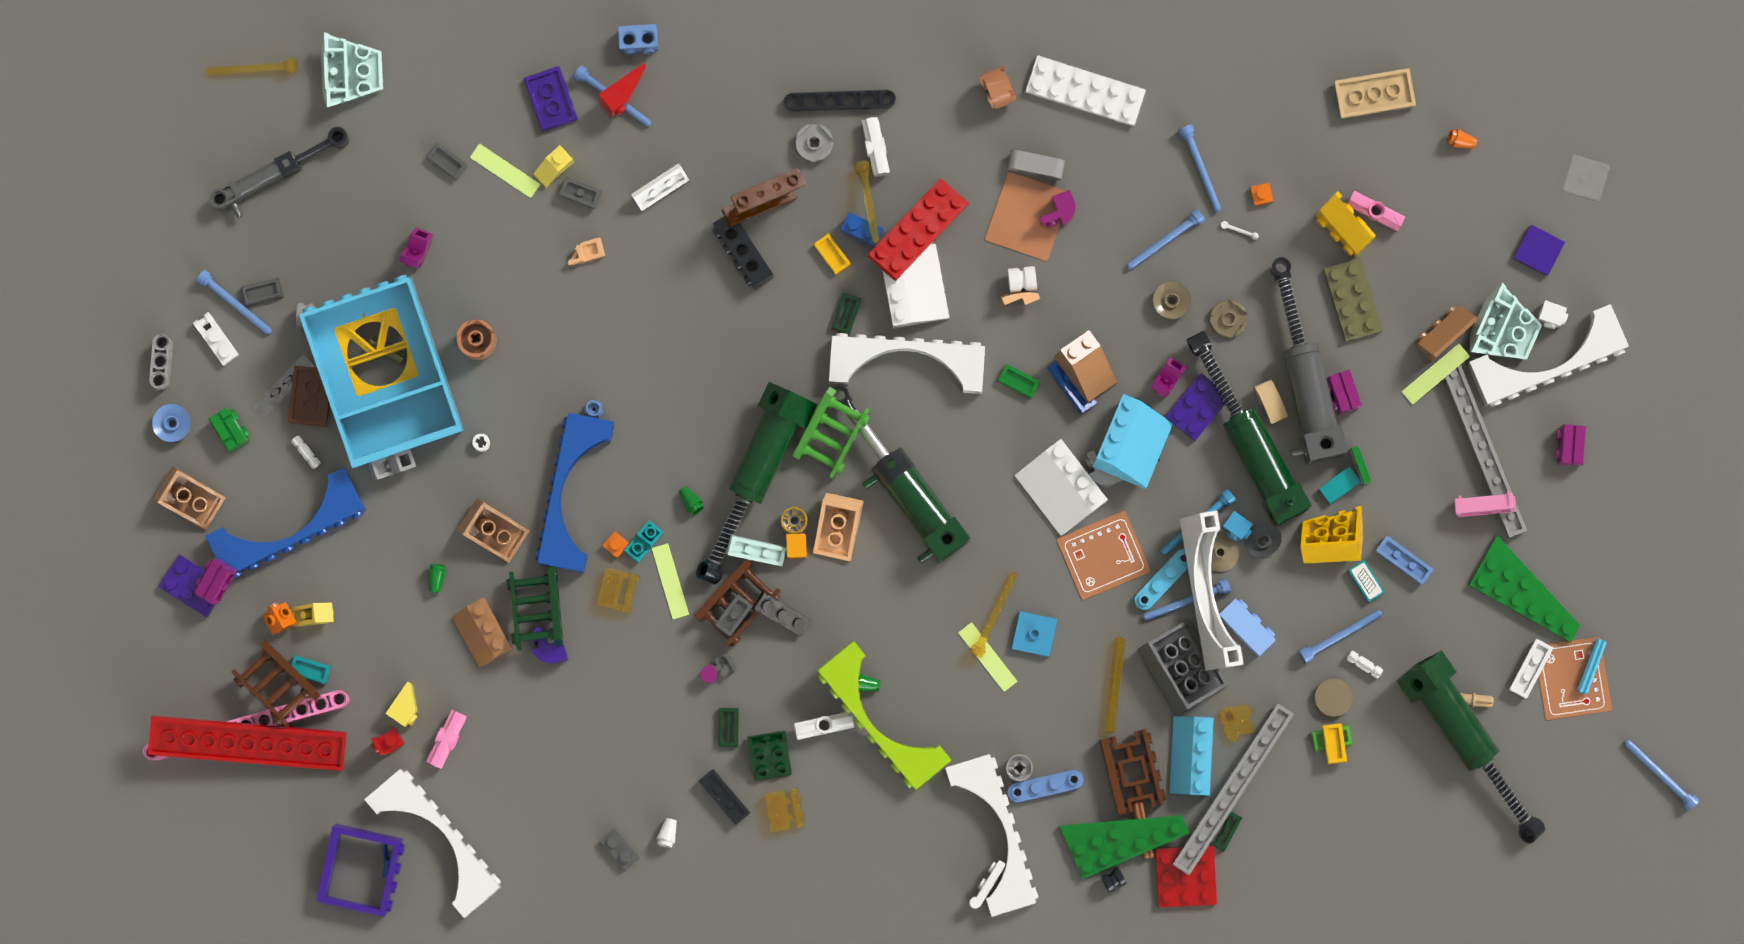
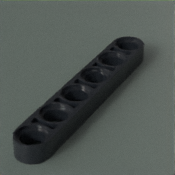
M891 90L789 93L784 98V106L787 110L793 112L884 109L894 106L896 97ZM885 94L892 96L893 101L890 104L883 103L882 97ZM851 95L854 97L855 102L852 105H846L844 98ZM871 95L874 101L872 104L867 105L863 102V97ZM833 96L836 99V103L833 106L826 105V97ZM808 97L816 98L817 103L815 106L811 107L806 104ZM789 98H796L798 104L795 107L788 106L787 100Z

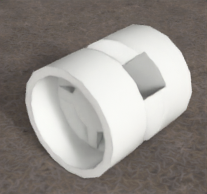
M1034 266L1024 267L1022 271L1019 268L1008 269L1010 293L1021 292L1022 288L1026 291L1037 290Z

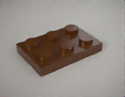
M294 366L288 423L327 427L329 400L318 368Z

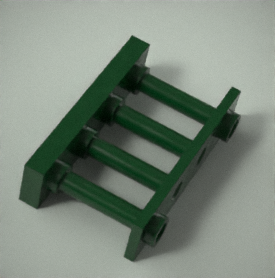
M555 566L547 567L548 574H545L543 577L516 580L514 573L509 572L510 579H506L507 589L511 590L514 633H511L512 645L515 644L518 651L522 650L521 642L551 638V640L555 641L556 646L564 645L558 575ZM549 585L550 592H546L545 595L517 598L516 587ZM551 603V610H548L547 613L522 616L518 614V605ZM549 620L553 624V628H550V631L520 634V623Z

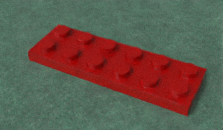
M940 178L873 248L867 257L896 282L968 206L969 202Z

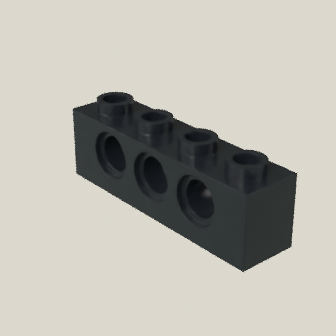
M724 216L713 223L714 229L712 231L717 239L721 238L725 243L723 245L724 250L728 256L732 254L735 259L733 261L738 271L742 270L746 276L743 279L749 287L753 286L754 289H757L774 278L772 271L740 223L729 227ZM730 231H734L737 234L733 240L726 238L727 233ZM740 247L747 249V253L743 256L736 253ZM750 263H755L758 266L753 272L747 270V265Z

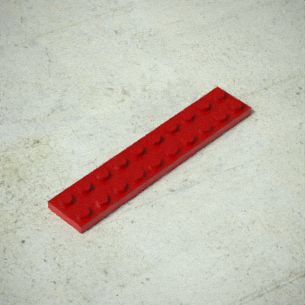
M151 715L148 755L343 771L347 732Z

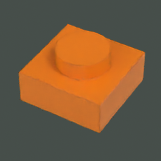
M1269 183L1250 187L1254 206L1273 202Z
M614 531L602 546L618 558L629 543Z

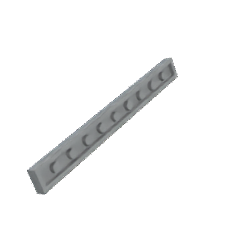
M1459 365L1444 379L1491 496L1507 494V491L1512 493L1462 366ZM1517 504L1516 512L1499 513L1508 538L1527 531Z
M1280 704L1276 705L1173 863V866L1188 876L1190 875L1294 714Z

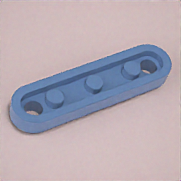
M1070 770L1014 783L1008 788L1007 793L1011 801L1022 802L1078 789L1082 786L1084 778L1079 771ZM1072 776L1077 777L1078 780L1076 783H1072L1070 781V778ZM1015 789L1021 790L1020 796L1014 795Z

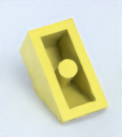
M559 145L543 160L533 175L547 188L572 166L574 161Z
M312 603L290 608L297 622L292 627L334 622L332 603Z
M410 682L405 684L386 712L388 716L404 727L412 726L418 717L416 716L418 710L414 688Z

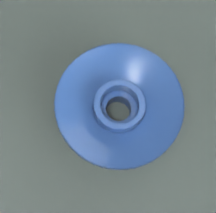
M167 404L160 407L154 414L152 427L155 434L163 441L176 442L188 434L191 427V419L183 407L176 404ZM176 421L175 427H170V422Z

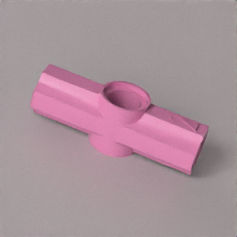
M1356 191L1353 192L1347 203L1350 204L1353 210L1367 216L1371 221H1377L1398 232L1405 219V216L1385 207L1383 203L1374 201ZM1371 208H1379L1381 214L1378 216L1373 215Z
M451 710L444 727L439 730L436 736L435 745L426 762L442 769L450 751L457 744L459 733L467 716Z

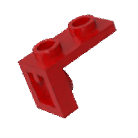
M395 727L378 738H371L373 742L371 747L376 754L383 756L389 755L405 744Z

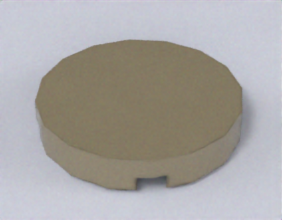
M1225 300L1213 307L1209 322L1212 330L1217 335L1223 338H1233L1239 336L1245 330L1248 316L1246 309L1240 303L1234 300Z
M1327 679L1320 683L1315 690V705L1326 716H1341L1352 706V690L1347 683L1340 679Z

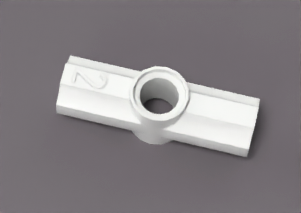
M877 117L862 120L866 139V151L868 157H870L874 177L889 174L890 171L886 157L887 151L884 138L881 136L879 120Z
M847 712L794 723L797 740L854 728L852 715ZM819 722H828L829 729L826 731L821 730Z

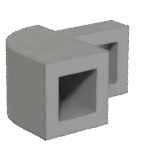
M408 449L369 462L368 466L373 481L414 468L416 464L411 450Z
M1094 450L1086 454L1087 459H1085V463L1089 470L1093 469L1094 471L1089 476L1096 485L1108 487L1122 481L1118 477L1093 467L1097 457Z

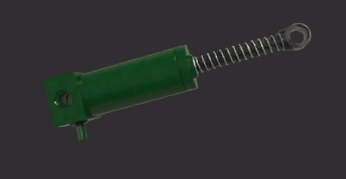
M1203 330L1186 339L1193 355L1202 359L1201 362L1204 363L1206 371L1209 372L1208 375L1211 376L1213 384L1216 385L1218 393L1221 395L1220 397L1223 398L1225 406L1228 407V411L1232 415L1229 418L1230 420L1224 423L1223 426L1264 500L1262 505L1272 524L1277 527L1309 510L1312 505L1300 482L1295 483L1256 409L1242 410L1241 405L1239 406V401L1236 400L1234 392L1231 391L1229 383L1226 382L1227 379L1224 378L1222 370L1219 369L1217 361L1214 359L1215 357L1210 352L1212 344L1205 331Z
M768 382L758 403V407L765 409L764 414L736 471L733 482L729 486V490L736 492L735 496L738 499L733 504L734 508H731L732 512L729 513L730 516L727 518L728 521L725 522L726 525L723 527V531H721V536H718L719 540L714 545L715 548L712 550L713 553L710 554V559L701 561L697 566V578L713 585L721 580L723 575L722 565L720 564L722 563L721 559L726 554L725 551L729 544L730 536L734 535V531H737L736 527L741 522L740 519L743 517L742 514L745 513L744 510L747 508V504L753 501L759 504L762 503L797 426L807 428L816 409V403Z
M1442 650L1418 662L1397 680L1402 691L1411 703L1418 699L1421 700L1469 771L1483 768L1482 770L1486 772L1485 775L1489 776L1488 779H1491L1495 785L1494 787L1497 788V791L1500 792V795L1506 801L1505 804H1508V808L1515 814L1514 817L1516 816L1517 821L1519 820L1520 838L1526 843H1533L1544 833L1545 825L1540 819L1527 814V810H1524V806H1521V802L1518 801L1514 795L1515 793L1512 792L1513 789L1509 788L1510 785L1506 784L1507 781H1504L1501 772H1498V768H1495V764L1492 763L1499 749L1450 679L1457 671Z

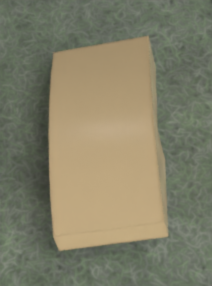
M1271 379L1254 387L1259 404L1263 406L1268 423L1273 424L1288 417L1281 397Z

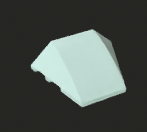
M325 32L323 33L321 67L322 91L326 108L383 89L381 51L346 41L343 38L331 36Z
M1500 283L1485 300L1477 317L1478 320L1473 326L1470 333V352L1526 360L1542 324L1527 308H1524L1519 303L1516 296L1512 295L1503 283Z

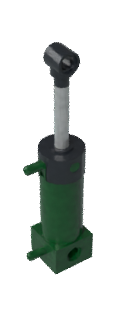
M842 385L834 386L833 389L836 392L842 391L845 394L844 399L837 401L858 412L852 404L853 399L849 395L847 388ZM848 416L856 427L858 421ZM868 424L865 427L861 426L860 434L880 459L871 469L874 475L863 482L862 485L865 489H868L879 481L918 531L928 549L917 557L918 561L923 563L933 556L940 564L969 543L970 536L955 516L952 517L915 468L914 463L903 448L900 447L889 453ZM948 536L952 539V542L946 545L941 539Z

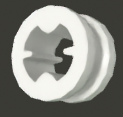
M477 434L473 438L472 443L477 451L484 452L489 448L490 440L487 435ZM480 438H484V442L487 443L486 446L482 445V448H479L478 443H476L477 440L480 441Z

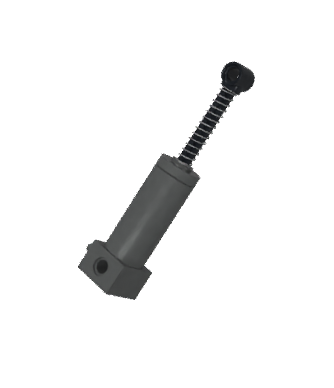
M1279 257L1273 261L1270 272L1280 287L1281 300H1283L1282 305H1284L1285 315L1287 316L1286 320H1288L1287 324L1290 328L1289 334L1292 336V344L1294 345L1291 349L1284 351L1283 356L1303 437L1300 439L1302 447L1290 449V455L1294 457L1304 454L1306 465L1344 457L1348 453L1342 426L1338 427L1319 346L1318 344H1309L1304 341V332H1302L1300 318L1298 317L1299 313H1297L1298 308L1295 305L1297 303H1295L1294 293L1292 292L1293 288H1291L1292 284H1290V278L1292 277L1290 272L1291 263L1287 258ZM1283 264L1286 271L1278 272L1276 265ZM1320 442L1326 443L1328 449H1323Z

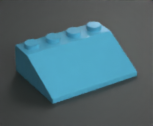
M1123 394L1093 467L1146 489L1173 423L1142 401Z

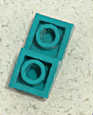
M649 520L623 552L639 564L664 532Z

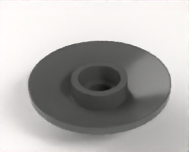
M1260 524L1252 529V533L1245 541L1246 550L1252 557L1266 559L1279 550L1282 543V534L1272 524Z

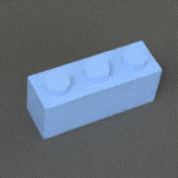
M1235 598L1219 614L1220 618L1259 657L1276 641L1274 638L1275 634L1270 628H1264L1260 624L1262 621L1255 613L1251 615L1247 611L1248 606L1241 599L1238 601Z

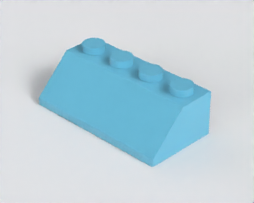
M1173 716L1169 794L1210 795L1214 718Z

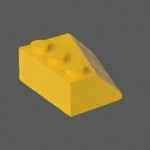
M1337 191L1315 216L1317 218L1316 221L1322 228L1326 227L1331 232L1329 235L1333 240L1342 243L1343 249L1348 255L1356 257L1372 242L1376 235L1359 216H1354L1353 208L1350 204L1343 203L1340 200L1342 195Z
M1357 506L1354 511L1345 512V510L1339 511L1338 515L1328 517L1324 515L1303 521L1301 537L1303 563L1361 560L1363 544L1362 506Z

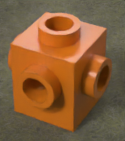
M286 602L280 605L278 603L267 607L268 611L262 615L272 635L283 632L297 623Z

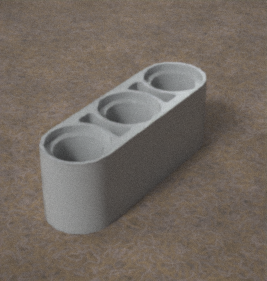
M1011 150L1007 169L1022 174L1062 180L1065 161L1054 157Z
M165 334L156 335L152 342L149 381L151 386L159 391H164L169 387L173 341ZM166 339L167 345L164 348H159V341ZM160 358H165L164 366L158 367L157 361ZM158 377H163V384L160 386H156V379Z

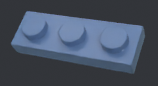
M1386 536L1375 550V552L1420 585L1424 584L1434 570L1389 536Z

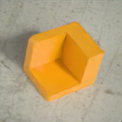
M786 534L787 558H807L806 535Z

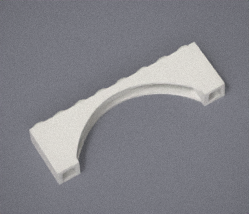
M1611 304L1590 313L1592 319L1583 344L1570 360L1557 368L1543 372H1520L1495 363L1489 359L1488 355L1470 361L1467 366L1484 405L1497 406L1502 403L1501 400L1504 398L1514 399L1520 396L1519 392L1521 391L1531 392L1537 389L1536 385L1538 384L1548 385L1555 382V377L1561 375V378L1572 375L1571 371L1577 368L1579 371L1589 368V364L1596 361L1599 364L1608 360L1607 356L1614 354V357L1625 353L1624 349L1629 347Z
M836 333V336H832L829 384L848 385V381L854 373L870 360L891 352L911 351L927 355L943 364L957 378L963 387V393L982 394L985 346H981L979 342H970V345H962L961 341H951V344L943 343V340L924 342V339L913 338V341H905L903 337H894L893 340H887L885 336H874V339L867 338V335L856 334L855 337H848V334Z
M1217 511L1180 518L1205 670L1243 665L1241 647L1228 634L1220 618L1213 594L1211 560L1214 541L1218 530H1220Z
M990 754L946 767L945 769L951 787L956 785L967 789L987 802L998 815L1006 833L1008 855L1005 871L995 891L990 897L986 898L991 917L1035 904L1038 894L1035 887L1031 888L1029 880H1032L1030 869H1026L1024 862L1027 861L1024 850L1020 851L1018 843L1021 842L1018 831L1014 832L1012 824H1015L1013 814H1008L1006 806L1009 805L1007 795H1003L1001 787H1004L1001 776H997L995 769L998 768L995 757L991 758Z
M400 769L364 800L378 815L383 811L413 813L429 820L445 834L454 849L459 869L458 890L456 899L452 904L466 918L502 888L499 885L501 881L494 873L491 875L486 870L488 865L482 858L480 860L474 855L476 851L470 844L465 845L462 841L464 838L457 829L453 830L449 826L451 821L446 815L443 814L441 816L438 813L437 809L439 807L432 799L430 801L427 800L424 796L426 794L425 790L420 785L416 786L412 782L413 776L407 770L404 772Z

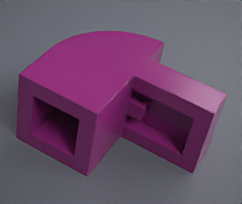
M1070 190L1052 196L1051 200L1056 211L1040 217L1039 221L1042 227H1053L1058 224L1057 221H1060L1061 226L1065 227L1071 222L1075 213V201Z
M415 227L409 236L406 249L400 255L399 262L404 263L408 267H421L428 253L433 234Z
M1170 357L1150 388L1156 394L1167 398L1186 369V366Z

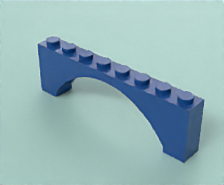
M568 413V416L564 417L562 428H565L564 436H560L558 447H561L560 455H556L554 464L557 466V470L551 477L553 490L548 493L547 503H550L548 511L545 510L543 522H546L545 529L540 531L539 541H542L541 548H537L535 556L539 565L555 566V568L580 573L585 572L588 554L581 552L566 530L562 518V489L570 470L584 454L606 441L611 442L615 425L613 421Z
M343 467L327 475L329 480L327 491L318 512L303 529L290 537L274 542H252L228 534L223 527L206 535L205 537L216 559H221L227 565L236 569L237 572L233 579H236L242 575L241 572L247 569L252 571L259 567V563L265 560L270 562L277 558V554L281 552L286 554L294 550L293 546L299 543L301 545L309 543L311 537L318 535V537L323 536L329 532L328 529L334 526L339 528L346 524V520L350 518L354 520L363 516L362 512L366 511V508L347 469Z

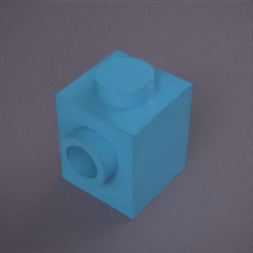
M1233 511L1222 526V529L1228 532L1226 535L1232 540L1236 541L1238 539L1241 541L1243 538L1247 539L1252 533L1251 526L1253 524L1236 511Z

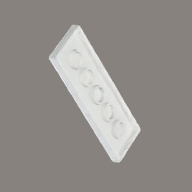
M1038 55L1026 89V93L1133 127L1146 91L1145 89Z

